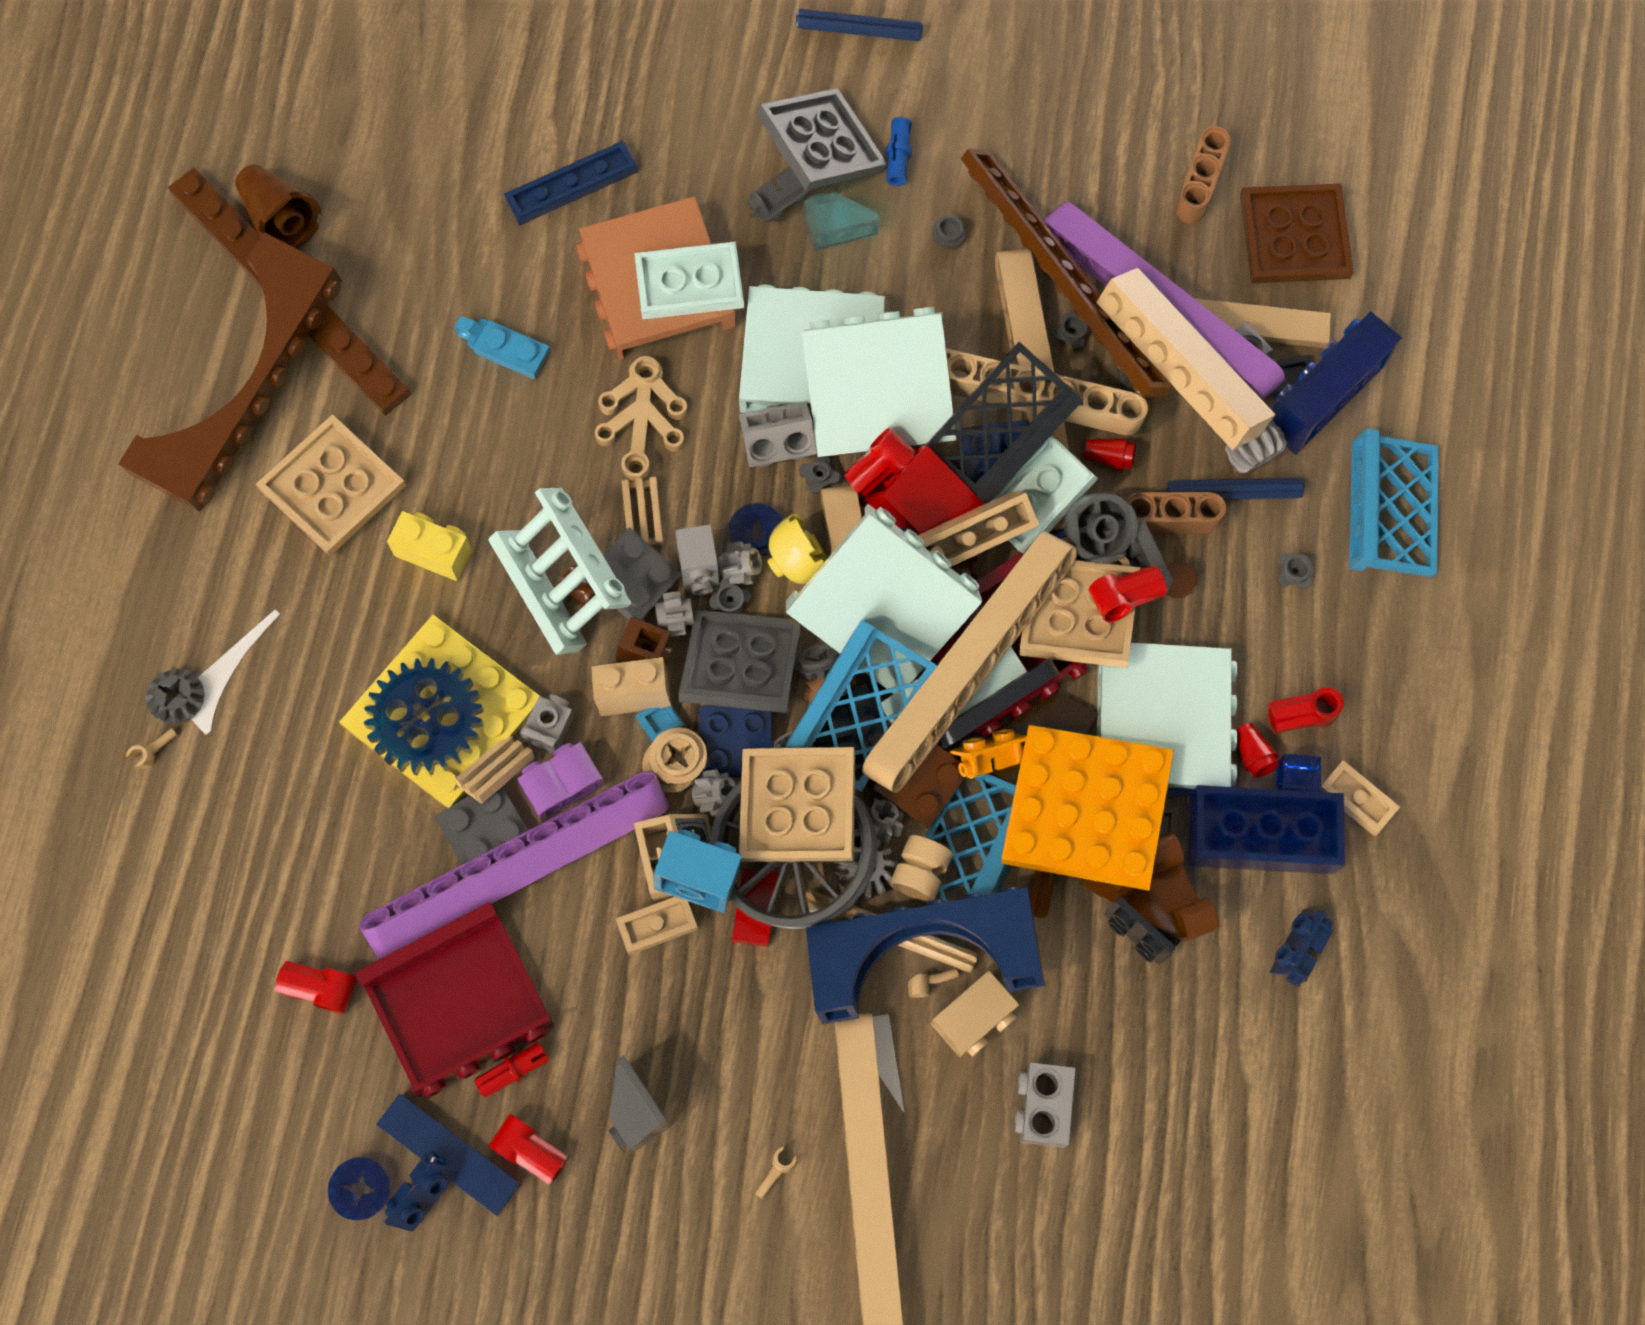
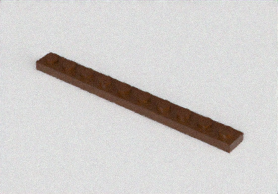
M967 149L961 160L969 169V175L979 182L986 192L987 199L998 207L1003 214L1004 221L1015 229L1021 237V243L1032 251L1038 259L1040 268L1051 276L1057 284V290L1064 297L1068 298L1075 307L1076 315L1088 324L1094 332L1096 341L1108 350L1113 357L1114 364L1128 376L1132 382L1133 389L1143 397H1165L1173 386L1096 303L1101 296L1099 291L991 152Z
M193 167L168 187L170 193L262 288L258 275L255 274L246 261L260 239L258 233ZM327 305L323 311V319L320 325L310 332V339L386 416L411 395L409 388Z

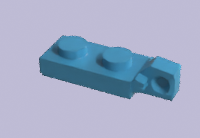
M460 316L454 326L457 336L468 340L467 346L473 349L475 354L532 379H536L551 352L548 345L490 320L480 319L477 323L474 320Z

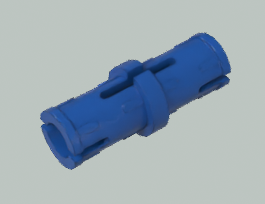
M905 117L892 119L890 143L886 147V156L888 157L886 181L893 186H902L907 183L908 160L912 156V147L910 146L912 122Z

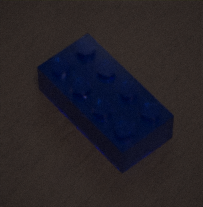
M1372 311L1362 320L1356 317L1344 330L1343 334L1345 336L1339 342L1334 339L1321 353L1322 358L1318 363H1309L1298 376L1300 380L1294 387L1288 384L1276 397L1277 403L1271 408L1276 415L1272 420L1284 433L1283 437L1287 442L1286 447L1295 455L1385 367L1400 343L1402 337Z
M1197 785L1189 795V866L1335 874L1345 866L1344 793Z

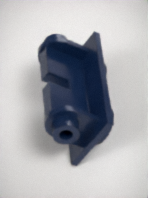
M1302 910L1301 914L1294 919L1292 931L1285 944L1276 952L1275 962L1269 971L1270 973L1287 975L1286 980L1297 987H1300L1302 982H1307L1317 962V959L1308 953L1309 949L1317 954H1321L1333 933L1331 928L1333 922L1324 917L1325 911Z
M431 1151L428 1155L424 1154L409 1175L414 1184L411 1185L409 1182L404 1181L394 1196L387 1201L385 1214L388 1217L384 1221L385 1225L413 1232L458 1174V1170L440 1165L443 1158L435 1151Z

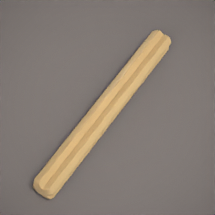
M812 889L806 893L810 912L817 911L835 900L833 897ZM853 905L834 920L837 922L850 920L855 915L862 913L877 914ZM931 935L916 937L898 945L965 972H971L977 961L976 952Z

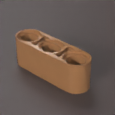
M1208 127L1201 135L1176 205V215L1184 223H1198L1202 220L1207 210L1231 141L1229 133L1221 127ZM1208 146H1213L1217 148V150L1211 149ZM1198 173L1205 174L1208 177H1202ZM1188 201H1195L1198 205L1191 204Z
M1139 492L1129 496L1126 501L1133 509H1140L1145 513L1146 517H1137V521L1144 519L1151 534L1212 533L1217 529L1226 513V504L1223 498L1211 492ZM1174 509L1180 514V517H1170L1165 510ZM1200 509H1209L1215 517H1205L1200 512Z

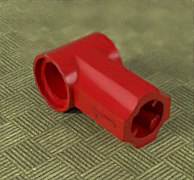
M889 427L873 441L869 451L845 471L844 476L857 493L866 496L891 473L897 474L904 469L913 459L916 451L892 427Z
M1155 565L1120 578L1114 574L1102 576L1089 586L1088 591L1105 622H1115L1127 616L1134 607L1166 596L1167 587L1159 567L1157 568Z
M1331 687L1320 688L1311 694L1272 701L1267 705L1269 722L1275 734L1312 726L1327 727L1341 713L1344 701L1341 694ZM1316 702H1327L1332 708V713H1322L1317 708Z
M285 960L276 978L275 991L285 996L313 1002L314 1006L328 1011L345 1014L357 977L329 968H325L323 971Z
M509 1113L487 1146L513 1164H520L551 1185L565 1167L569 1157L549 1142L547 1143L538 1137L534 1129Z

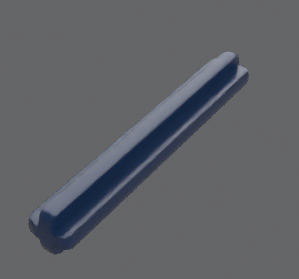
M798 9L796 13V27L800 29L920 41L922 38L923 23L920 21L809 9Z
M1301 478L1169 481L1166 492H1211L1218 494L1223 500L1295 499L1303 497L1304 484Z

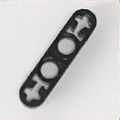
M1048 658L958 716L939 740L943 749L960 740L1057 676L1060 672L1052 659Z

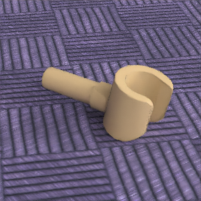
M171 728L146 747L132 746L127 751L126 757L135 759L143 752V759L135 767L147 769L155 761L154 754L177 736V734Z
M957 969L935 975H915L908 982L909 997L922 998L930 996L929 985L958 978Z
M781 1147L775 1152L772 1159L773 1167L755 1192L761 1199L764 1198L776 1179L782 1173L790 1172L796 1163V1155L787 1166L779 1163L778 1156L781 1155L785 1147Z

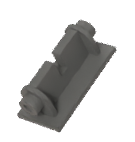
M789 166L774 177L780 188L776 190L773 183L768 181L750 194L751 198L747 200V203L754 211L750 216L764 222L774 221L783 214V210L786 207L807 198L810 190L804 189Z

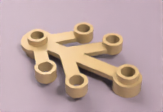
M649 356L637 358L629 368L630 377L612 391L602 393L598 399L600 411L605 415H613L619 410V402L637 390L635 402L609 422L599 424L595 429L597 443L608 447L615 442L616 434L634 421L631 451L624 455L621 462L624 476L631 481H636L635 479L639 478L645 479L650 472L649 460L645 455L648 421L663 437L664 446L667 450L676 452L684 446L682 431L673 428L650 402L651 390L666 404L667 414L673 420H681L687 415V403L683 398L677 397L662 381L663 368L661 364ZM644 371L652 373V376L648 378H642L640 375ZM606 400H613L615 402L611 407L603 405ZM674 405H681L683 407L679 412L671 410ZM603 431H609L612 433L611 436L606 439H603L599 436L600 433ZM671 436L680 438L679 442L675 444L669 443L668 439ZM634 465H639L642 467V470L639 473H633L630 471L631 467Z

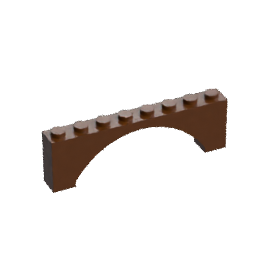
M263 232L246 259L260 279L267 312L264 346L251 377L241 391L227 405L202 422L163 436L142 438L136 435L118 463L119 466L133 477L199 512L204 504L206 505L212 500L218 481L222 475L230 471L234 462L233 457L239 447L246 444L249 440L252 426L257 418L267 411L273 392L285 382L289 366L294 358H298L302 354L307 337L312 329L314 330L320 325L323 319V311L328 303L338 296L341 289L342 280L333 267Z

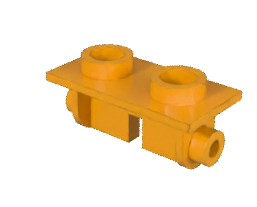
M1013 729L998 730L992 733L993 738L963 741V747L950 750V754L961 756L962 763L958 766L959 772L963 777L967 776L972 779L993 772L991 758H993L994 769L996 770L1020 764L1024 747L1020 745V742L1026 741L1029 736L1014 734Z

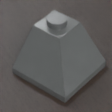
M623 1055L617 1059L609 1115V1119L614 1127L608 1131L620 1149L628 1146L630 1151L634 1153L670 1128V1125Z

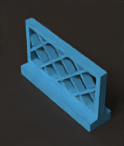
M1366 428L1352 441L1349 569L1363 571L1369 567L1433 578L1437 575L1438 446L1379 436V430ZM1380 447L1389 448L1399 460L1389 467L1380 456ZM1411 454L1427 455V469L1421 472L1409 458ZM1401 462L1415 478L1406 486L1393 471ZM1384 476L1398 490L1390 499L1380 489V479ZM1417 481L1427 492V500L1423 504L1408 489ZM1400 495L1414 509L1407 517H1404L1392 503ZM1383 508L1398 523L1389 531L1379 521V512ZM1416 513L1426 523V533L1422 536L1408 522ZM1399 527H1402L1414 542L1405 550L1391 535ZM1383 540L1396 553L1397 557L1393 560L1378 558V544ZM1416 545L1426 556V566L1417 565L1407 554Z
M860 620L785 744V747L810 748L816 738L830 734L834 747H838L835 733L856 728L861 749L855 750V755L863 754L865 762L868 756L867 752L872 751L875 746L865 747L861 727L881 722L885 734L888 730L886 720L897 719L937 665L885 635L864 620ZM876 638L889 646L893 661L872 666L869 649ZM895 650L907 656V658L897 660ZM866 658L867 668L857 670L863 659ZM913 660L926 668L918 682L903 684L899 663ZM894 665L899 686L878 691L873 670ZM869 671L874 692L853 697L849 683L855 674ZM914 687L907 699L905 689ZM847 689L849 699L839 701L843 692ZM900 690L904 704L899 713L884 716L879 695ZM875 697L880 718L859 723L854 702ZM850 703L855 724L834 729L831 712L834 707ZM828 720L830 730L820 732ZM862 774L858 781L855 780V789L861 792L869 778Z
M989 774L975 777L973 779L979 781L983 791L963 798L958 786L928 829L924 838L935 842L947 839L953 853L950 863L956 862L961 875V879L942 886L940 885L937 894L941 895L943 901L947 902L944 895L945 891L962 885L965 886L967 894L989 895L999 893L1011 865L1002 864L1001 858L1012 805L1009 808L996 812L990 796L1002 791L1014 795L1016 785ZM985 784H988L993 787L990 789H986ZM957 794L959 800L952 802ZM986 798L992 814L971 821L966 805ZM962 807L968 823L947 830L944 822L946 813ZM1005 817L1001 826L999 818ZM995 821L999 831L996 839L980 844L975 827ZM940 826H942L944 832L937 834ZM971 830L977 846L956 853L950 837ZM990 849L986 858L984 850ZM980 853L984 863L981 870L965 877L959 860ZM975 881L972 889L970 890L968 883Z

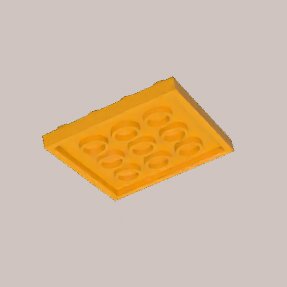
M1029 725L1027 736L1029 737L1025 741L1001 863L1150 891L1174 750Z

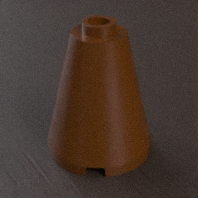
M249 165L239 172L235 185L259 237L265 232L296 249L312 238L319 227L316 221L318 213L321 215V208L311 195L260 165Z

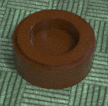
M1179 561L1170 563L1166 567L1173 579V583L1167 595L1172 598H1184L1193 591L1196 585V573L1187 563Z

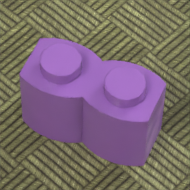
M567 743L554 751V757L544 763L535 761L521 771L523 775L518 778L519 785L541 821L556 815L572 803L585 798L604 786L602 776L582 743L576 745Z

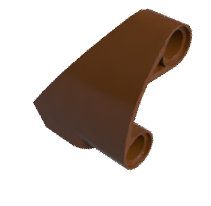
M1173 832L1159 836L1150 891L1082 878L1079 883L1111 904L1118 896H1121L1153 927L1183 941L1197 938L1220 928L1219 919L1212 902L1207 897L1199 900L1182 867L1184 863L1183 851Z

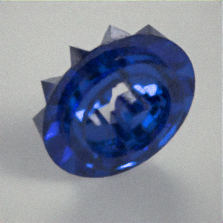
M760 503L745 505L737 510L730 520V541L732 543L741 541L743 544L750 543L751 548L757 549L760 555L766 557L770 553V535L774 528L782 521V518L775 509L768 505ZM760 519L761 529L767 533L760 534L756 542H753L752 533L746 530L753 529L755 524H757V520Z
M357 1157L343 1162L335 1169L328 1184V1198L331 1206L339 1215L350 1220L370 1219L384 1208V1204L390 1195L389 1176L379 1163L369 1158ZM364 1172V1185L369 1186L370 1189L375 1191L374 1193L362 1194L357 1203V1200H355L356 1194L350 1192L349 1189H344V1186L358 1184Z

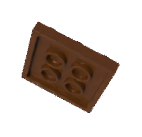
M1341 183L1242 188L1240 198L1251 283L1351 279L1354 271Z

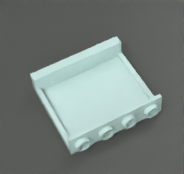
M767 284L759 285L758 287L749 286L739 393L740 412L749 413L806 401L810 416L813 418L802 331L810 329L809 323L830 320L831 326L844 325V318L865 316V322L879 320L878 314L884 313L885 296H878L872 292H861L859 294L843 293L836 289L823 292L810 291L804 287L781 289Z
M934 307L913 309L914 316L900 317L899 311L878 314L879 320L865 322V316L844 318V325L831 326L830 320L810 322V329L802 331L818 457L869 451L873 441L889 427H892L910 446L926 444L952 416L953 404L942 319L943 312L935 313ZM956 423L950 430H956ZM957 435L943 436L939 442L954 441L957 439Z
M867 504L864 517L802 590L799 593L794 590L786 600V613L839 653L843 650L859 621L864 620L885 635L931 661L982 603L978 590L980 586L968 574L963 573L960 576L951 569L952 563L938 551L932 554L924 548V541L910 529L904 532L894 524L896 522L895 518L888 511L881 507L876 510ZM876 638L869 649L872 666L893 661L889 646ZM895 650L897 660L907 658V656ZM866 658L861 662L860 669L867 668ZM913 660L899 663L903 684H910L924 667ZM894 665L873 670L875 680L886 689L899 686Z
M1131 643L1128 668L1098 665L1096 736L1173 749L1168 787L1219 790V796H1224L1231 788V785H1235L1237 778L1236 764H1231V751H1235L1237 744L1236 729H1231V716H1235L1237 710L1236 695H1231V682H1235L1237 676V662L1231 661V649Z

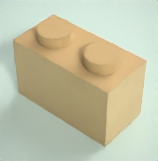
M663 657L591 666L593 696L601 716L639 712L649 708L659 707V709L667 706L671 707L669 674Z
M988 971L932 1020L931 1025L959 1058L967 1052L973 1057L989 1043L985 1038L986 1035L994 1028L1002 1032L1017 1018L1013 1012L1019 1004L995 976Z

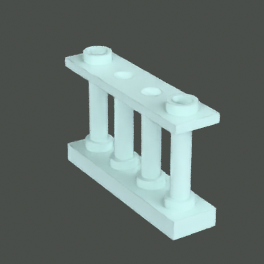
M539 488L535 494L544 508L521 531H496L488 540L555 654L576 653L587 645L580 633V628L603 607L605 610L625 608L631 604V601L625 593L623 584L612 572L574 509L569 495L562 488ZM552 521L561 537L536 559L529 547V542ZM569 549L578 566L554 588L546 575V570ZM586 578L596 595L571 617L563 604V599Z

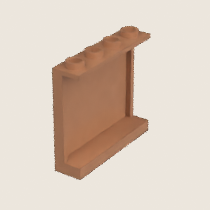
M695 196L579 228L581 242L575 243L581 263L586 261L588 263L590 271L585 272L590 292L597 291L599 300L594 301L597 315L600 321L606 319L609 328L604 330L609 350H616L619 361L624 359L622 350L720 322L722 331L735 328L734 309L642 320L634 253L711 244Z

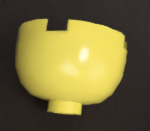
M794 512L782 520L771 533L769 550L772 557L767 561L778 578L785 575L791 582L804 585L824 564L828 556L814 534L811 535L807 530H802L806 523Z

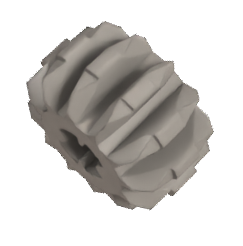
M1271 420L1258 438L1235 450H1232L1227 445L1225 451L1229 456L1228 459L1232 466H1235L1239 473H1249L1282 453L1287 442L1283 437L1284 433L1280 427H1277L1275 422Z
M861 837L859 841L860 847L857 848L854 844L853 861L847 862L859 864ZM877 839V855L873 874L864 891L866 900L871 899V888H874L880 895L885 893V887L882 882L890 883L893 875L889 871L895 870L897 866L895 861L886 860L892 854L890 848L878 851L881 844L880 839ZM839 864L834 867V873L845 875L839 881V886L841 888L847 887L854 877L856 870Z

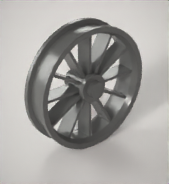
M741 782L731 790L717 812L711 831L710 845L714 846L715 842L728 844L730 829L740 830V825L734 824L733 821L741 808ZM855 793L854 813L860 829L854 830V837L861 836L859 864L856 865L847 861H832L856 870L851 882L840 895L810 861H773L763 867L740 889L735 883L730 897L733 904L754 919L784 929H806V927L816 926L818 922L823 920H834L849 910L865 891L876 863V831L864 802ZM784 862L768 909L764 911L753 904L745 895L780 863ZM802 862L809 867L835 898L827 906L811 913L809 912L801 869ZM793 863L802 915H777L775 911Z

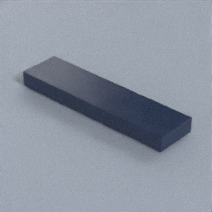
M621 141L506 192L504 197L520 226L638 173V166L624 141Z
M400 1093L376 1124L419 1158L424 1154L428 1155L431 1151L441 1155L443 1161L440 1165L458 1170V1174L452 1180V1183L496 1216L501 1213L521 1185Z

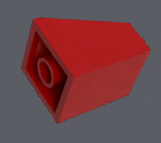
M928 445L915 448V456L904 469L897 474L891 473L866 496L863 495L859 499V503L864 508L869 504L876 510L879 507L885 509L895 518L896 522L894 524L904 532L910 529L917 535L984 505Z

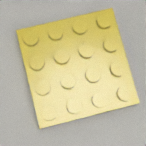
M432 615L339 723L442 805L449 808L459 802L466 794L465 791L457 786L455 778L500 740L507 739L510 735L514 737L528 721L539 695L435 615Z

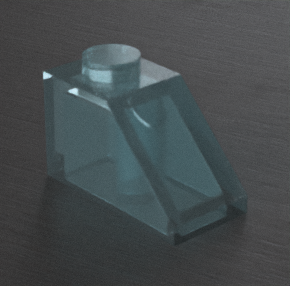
M836 192L827 195L820 193L804 200L803 217L814 251L878 235V213Z

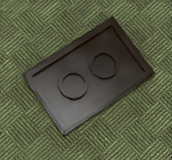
M1058 692L1046 700L1040 695L1030 702L1033 708L1021 717L1014 718L1008 729H1013L1014 734L1027 736L1028 726L1033 725L1087 735L1098 713ZM1024 741V742H1020V745H1022V746L1024 747V746H1025V741ZM992 758L993 772L987 774L1017 785L1021 763L996 770L994 769Z

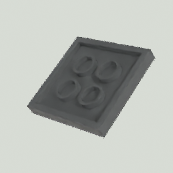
M838 88L760 104L756 111L758 118L805 190L881 173L887 166L884 157Z
M696 610L679 690V702L787 713L802 624L793 619Z

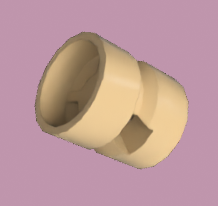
M910 835L901 854L905 862L896 866L889 884L892 888L908 897L928 903L935 900L941 885L938 875L946 873L953 853L945 846L933 840Z

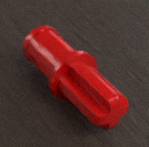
M536 1041L535 1044L509 1059L507 1056L503 1057L504 1062L476 1077L474 1082L480 1094L485 1098L514 1081L520 1083L521 1080L519 1078L550 1061L539 1041Z

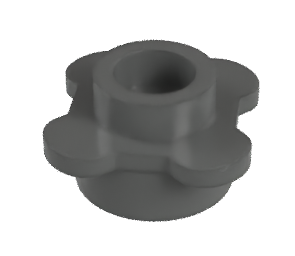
M1067 312L1062 315L1061 325L1054 330L1053 336L1055 340L1067 342L1073 349L1079 350L1084 347V339L1092 330L1076 313ZM1070 329H1075L1076 333H1071Z
M828 456L817 457L816 461L810 464L804 463L800 466V476L806 478L809 491L814 494L820 493L821 489L830 488L831 485L838 484L840 480V474L833 470ZM822 472L823 475L821 477H818L816 473Z
M1285 553L1281 555L1278 559V563L1281 566V574L1277 577L1278 583L1283 587L1298 585L1302 589L1309 588L1312 584L1310 574L1312 572L1313 560L1309 556L1301 554L1290 555ZM1292 569H1297L1298 574H1294Z
M727 578L720 582V588L716 595L710 598L709 603L713 610L719 609L725 613L741 614L740 610L743 605L751 600V593L748 589H740L737 585L730 584ZM732 596L734 598L733 602L731 603L727 601V597Z

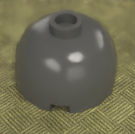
M1092 492L1080 497L1070 507L1065 518L1064 532L1067 542L1077 548V554L1080 557L1096 564H1109L1121 559L1126 554L1124 551L1129 547L1130 543L1134 544L1137 537L1138 521L1132 506L1121 497L1109 492Z

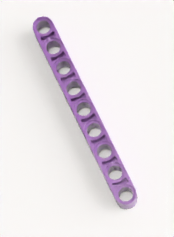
M1064 202L1043 220L1075 262L1105 287L1110 279L1139 268L1262 401L1284 382V372L1275 361L1070 202Z
M645 771L636 774L370 912L360 921L359 928L375 956L383 958L488 902L492 904L635 829L633 823L659 817L668 810L669 801L654 772Z

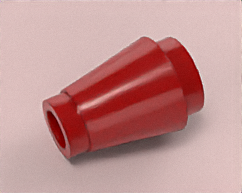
M1128 438L1087 439L1084 459L1121 472L1124 469L1132 470L1136 443L1129 442Z
M1246 723L1236 728L1237 745L1246 772L1251 773L1253 778H1261L1279 767L1277 752L1252 723Z

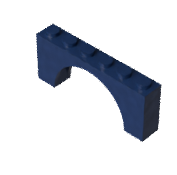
M1006 887L995 894L982 895L973 893L964 896L961 900L950 902L934 900L922 907L911 909L908 907H896L884 914L872 915L862 913L855 915L850 920L839 922L823 920L818 922L816 926L806 927L815 1012L822 1024L858 1019L861 991L874 965L895 946L907 940L925 935L955 936L980 947L999 967L1008 992L1045 986L1032 903L1027 888Z

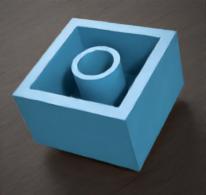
M679 830L678 833L669 831L654 871V890L725 914L740 871L742 855L736 853V848L722 842H715L714 846L700 841L701 837L687 830Z

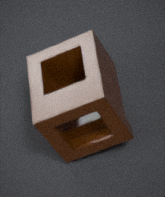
M630 617L618 645L616 662L622 663L623 661L630 662L663 657L667 666L674 648L668 645L671 632Z

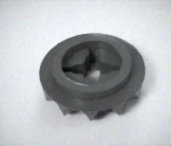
M826 642L812 645L797 657L795 673H797L799 679H809V681H814L818 677L825 679L840 653Z
M172 667L169 671L157 673V677L152 683H148L147 695L144 698L149 711L155 718L165 723H181L192 718L200 710L204 702L205 692L200 679L188 669L180 670ZM176 687H179V691L186 699L174 698L172 702H169V697L163 690L174 691Z

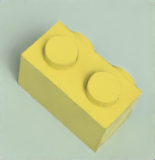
M402 511L387 540L395 557L457 582L472 553L471 546L465 536L466 534L462 530L451 525H447L446 528L436 525L430 517L418 512L411 515Z

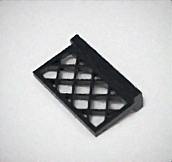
M1019 341L925 445H928L976 493V497L986 504L995 497L1083 400L1078 392L1068 386ZM1019 353L1031 362V376L1010 377V363ZM1035 366H1036L1044 375L1035 376ZM1006 368V377L997 378ZM1051 380L1061 389L1052 400L1036 401V381ZM1032 381V401L1011 402L1010 382ZM991 383H1007V402L986 403V389ZM982 394V404H973ZM1033 406V420L1029 425L1012 427L1011 407ZM1037 406H1045L1037 415ZM1008 408V427L987 428L986 409ZM983 409V428L962 430V415L967 410ZM958 421V430H950ZM1009 432V446L1004 452L988 453V434ZM1012 432H1021L1013 441ZM984 434L985 453L964 454L963 435ZM959 435L960 454L944 455L935 447L943 436ZM985 458V472L975 482L964 472V459ZM989 458H997L989 467ZM951 460H960V468Z

